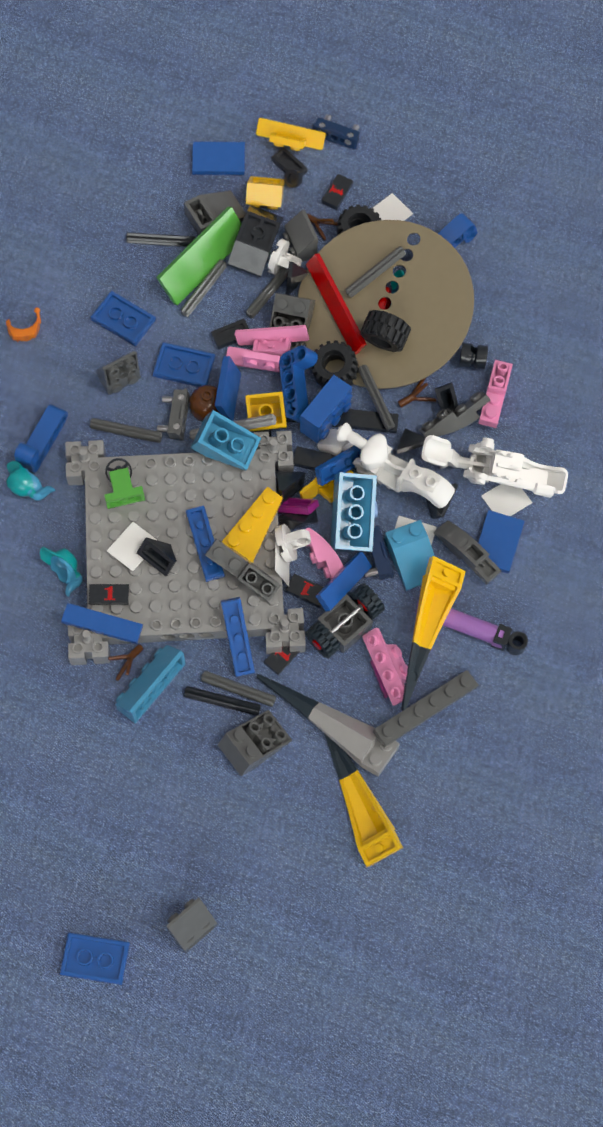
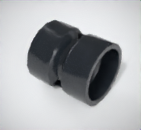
M462 343L459 366L470 367L473 365L474 368L485 370L488 346L477 345V347H474L473 344Z

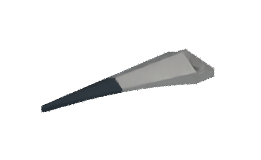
M257 674L258 680L297 709L362 768L374 775L379 776L398 750L400 743L397 741L384 748L373 733L374 727Z

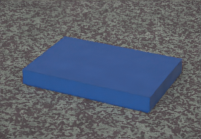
M193 142L192 175H245V142Z
M111 291L92 314L91 320L136 347L156 321V317Z
M162 342L153 377L196 387L207 385L216 356L212 353Z
M224 356L215 407L221 415L234 421L241 372L230 356Z
M488 510L478 543L490 554L489 558L499 569L509 574L525 521Z
M68 933L60 975L122 985L130 942Z

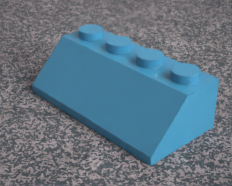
M343 472L335 474L330 543L334 551L373 552L377 475Z
M166 645L163 649L160 648L154 655L155 659L143 667L142 674L130 682V688L126 693H121L116 699L117 703L115 704L117 710L136 724L185 666L184 653L181 650Z

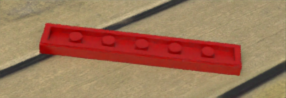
M320 253L314 254L306 266L343 338L356 355L366 346V342L361 336L360 330Z

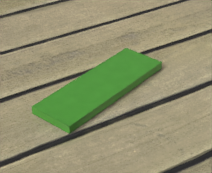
M228 206L156 277L174 305L178 306L205 279L218 260H224L232 252L242 225L232 207Z

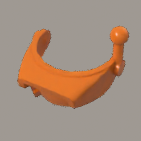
M34 308L37 319L28 328H15L11 326L10 319L6 320L8 334L13 340L25 342L38 335L41 324L40 308Z

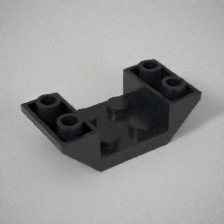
M250 205L238 232L227 265L261 278L284 217Z

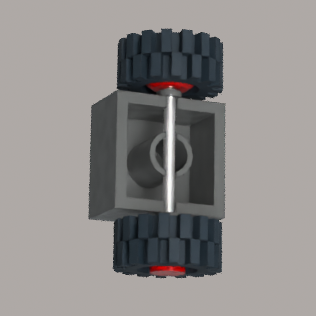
M361 583L350 593V597L346 594L331 611L322 614L317 619V622L305 632V635L311 645L327 659L338 650L344 653L372 629V620L384 611V604L378 598L377 593H374L373 589H370L365 583Z

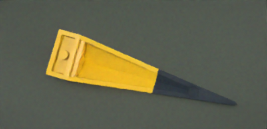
M435 556L429 558L426 573L422 579L402 700V711L408 706L432 646L462 588L466 572Z
M325 734L345 798L358 851L366 867H370L401 850L403 846L395 832L394 826L348 754Z

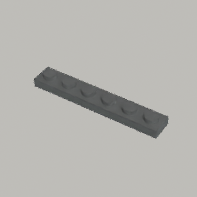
M466 670L375 728L373 733L385 748L475 690L479 684L469 671Z

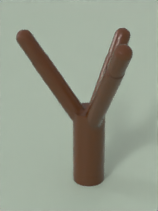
M307 213L310 222L315 224L319 234L325 241L326 237L319 223L337 226L338 222H334V219H320Z
M426 378L420 380L410 395L398 401L401 408L412 401H437L436 398L416 397L428 386V383H424Z
M140 644L129 654L108 657V660H127L117 675L116 681L120 680L124 672L126 676L129 675L133 660L144 650Z

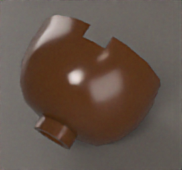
M203 385L193 391L189 407L192 416L198 421L203 422L205 416L212 410L219 413L215 407L217 387Z

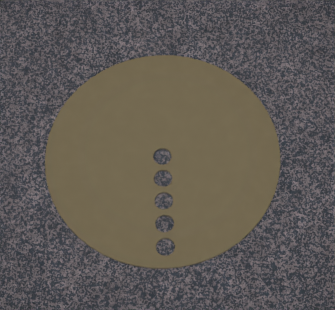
M372 221L344 231L318 252L360 331L370 310H381L391 313L404 320L411 327V332L401 352L383 350L365 340L366 346L356 354L358 368L362 365L368 366L378 389L407 386L430 376L445 365L462 345L471 325L474 311L472 279L460 254L438 233L408 221ZM416 233L421 238L420 242L414 246L410 245L407 242V238L410 234ZM401 246L404 250L409 249L413 252V258L410 261L400 259L355 296L350 298L345 291L347 287L397 247ZM398 265L406 268L405 275L400 278L393 275V269ZM309 272L302 280L298 297L315 300L313 316L308 330L309 341H305L307 348L313 351L315 349L319 350L321 344L325 346L327 341L334 343V340H338L339 344L344 342L348 346ZM391 281L397 282L399 285L398 291L393 294L388 293L385 289L387 283ZM384 297L389 298L392 302L390 308L386 310L378 306L379 300ZM339 359L332 360L326 365L325 369L330 373L338 372L343 368L345 362ZM356 373L357 378L352 380L353 384L366 387L360 373Z

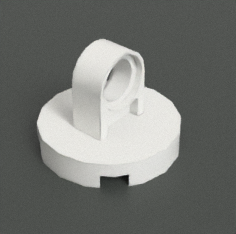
M280 239L276 244L279 248L271 254L268 263L269 273L276 275L282 267L288 269L289 261L301 266L302 260L288 253L289 241Z
M285 524L277 526L279 528L275 529L277 545L281 546L284 551L281 553L283 559L287 563L297 560V549L311 543L310 532L305 529L291 532Z

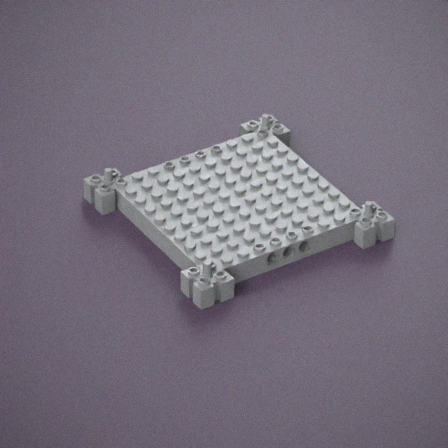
M276 431V437H269V432H254V434L261 437V440L246 471L208 458L200 453L106 457L103 440L88 441V446H82L81 441L66 442V458L68 462L66 463V478L68 485H84L85 480L87 609L143 624L138 643L228 638L221 600L240 597L248 637L265 636L266 655L282 652V647L289 646L290 652H305L303 608L288 609L287 615H284L282 578L275 571V529L279 528L277 527L278 511L253 563L281 585L270 601L239 581L237 577L224 568L225 577L209 582L205 581L186 515V510L204 505L214 541L217 538L222 542L267 487L276 492L275 470H278V472H293L291 431ZM115 458H122L130 463L132 468V476L130 478L132 487H143L145 501L110 509L107 508L104 495L114 492L112 483L105 474V468L109 461ZM114 461L109 467L113 469L116 466L122 467L125 462ZM134 522L158 541L171 544L177 561L168 576H164L146 560H143L132 571L108 553L107 550L126 528ZM89 584H129V605H89ZM68 625V637L71 642L68 643V659L71 665H87V659H93L95 664L110 663V660H108V657H110L109 645L130 643Z

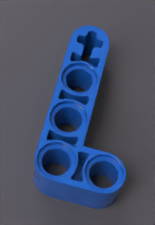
M460 213L438 234L455 248L463 240L466 243L472 241L477 235V229L464 213Z
M302 345L282 354L279 361L285 415L287 418L300 423V415L309 406L304 370L314 366L318 359L315 351Z
M50 404L27 443L21 442L17 446L14 453L15 461L19 462L29 471L36 473L64 426L68 412Z

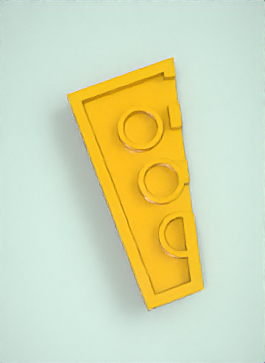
M267 487L222 542L254 563V559L261 548V544L268 533L283 497Z

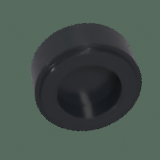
M287 171L284 177L286 185L291 188L300 186L302 183L300 171Z

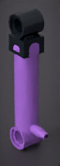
M417 603L416 611H415L416 615H417L418 603ZM452 608L443 623L445 627L490 643L491 647L504 651L506 647L507 651L512 655H521L528 645V637L523 632L516 631L511 634L512 628L502 624L497 626ZM513 641H519L522 646H515Z

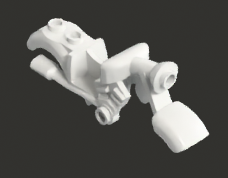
M345 423L338 429H329L328 436L324 440L321 439L317 445L321 452L330 453L334 456H337L342 450L345 451L355 445L361 449L360 458H356L353 462L358 474L377 475V482L380 485L383 484L388 489L398 493L400 491L417 493L425 497L437 508L446 506L455 492L454 487L438 473L417 466L413 459L408 463L392 455V448L387 445L386 438L381 433L375 434L366 440L358 433L352 431L348 423Z
M433 435L425 438L422 449V459L424 461L440 466V469L448 466L467 469L464 470L463 477L468 478L471 483L485 485V482L491 481L530 490L536 495L549 498L554 494H563L568 478V472L565 468L538 464L524 458V455L502 450L495 451L493 439L483 438L480 443L470 444L468 451L472 454L470 458L460 457L454 449H451L450 441Z

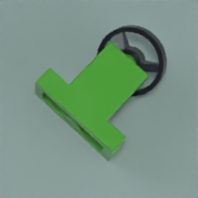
M115 458L109 461L105 468V474L112 483L114 492L104 495L107 508L110 509L145 501L143 487H132L130 479L132 468L130 463L122 458ZM114 461L125 462L122 467L116 466L114 469L109 467Z

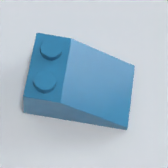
M212 410L205 416L190 448L208 458L246 471L260 443L261 437Z
M421 520L388 531L384 537L385 545L406 591L422 585V579L426 573L429 558L435 556Z

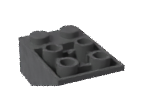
M231 190L198 195L184 202L185 215L198 235L228 206L233 208L240 222L244 220L246 214Z
M276 293L270 327L306 325L308 331L313 316L315 300ZM305 341L291 342L290 350L301 345L304 346Z
M136 351L127 353L97 369L98 379L109 395L118 393L129 384H135L141 378Z
M267 710L227 732L218 743V747L239 775L243 776L292 742V739L270 710Z
M199 897L196 900L194 898L189 900L184 905L185 910L180 914H173L167 920L169 924L166 927L170 935L185 953L217 926L216 920Z

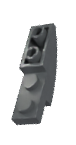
M476 392L470 397L468 402L457 406L455 412L449 408L439 411L436 415L437 417L425 422L418 431L424 437H427L429 435L442 436L460 430L479 419L480 417L476 411L491 400L484 392Z
M447 520L434 531V534L459 560L462 559L486 585L501 573L499 567L489 558L490 554L454 523Z
M217 538L205 553V556L233 574L239 581L268 601L271 600L281 586L263 570Z

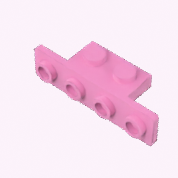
M306 325L235 330L239 346L253 345V352L282 356V354L290 350L291 342L309 341Z
M230 346L227 349L226 356H230L236 366L280 373L279 361L281 356Z
M374 628L363 635L362 638L392 705H398L403 700L408 666L402 658L400 648L396 644H386L380 629Z

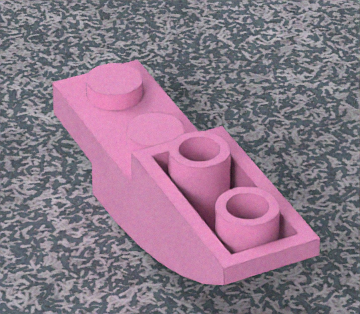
M495 360L486 392L491 401L483 406L478 424L497 428L513 364Z
M306 528L311 536V543L306 546H309L311 553H309L312 564L316 563L318 569L323 568L326 579L329 578L331 581L344 566L329 543L311 528Z

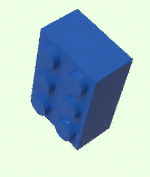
M333 375L300 415V432L317 444L321 439L324 440L330 432L329 429L332 426H336L340 421L341 414L343 412L346 413L350 409L353 396L351 395L352 386Z

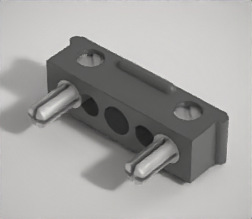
M184 388V390L174 389L173 396H162V402L172 403L169 424L158 425L157 431L167 432L170 439H180V441L184 439L190 394L187 388Z

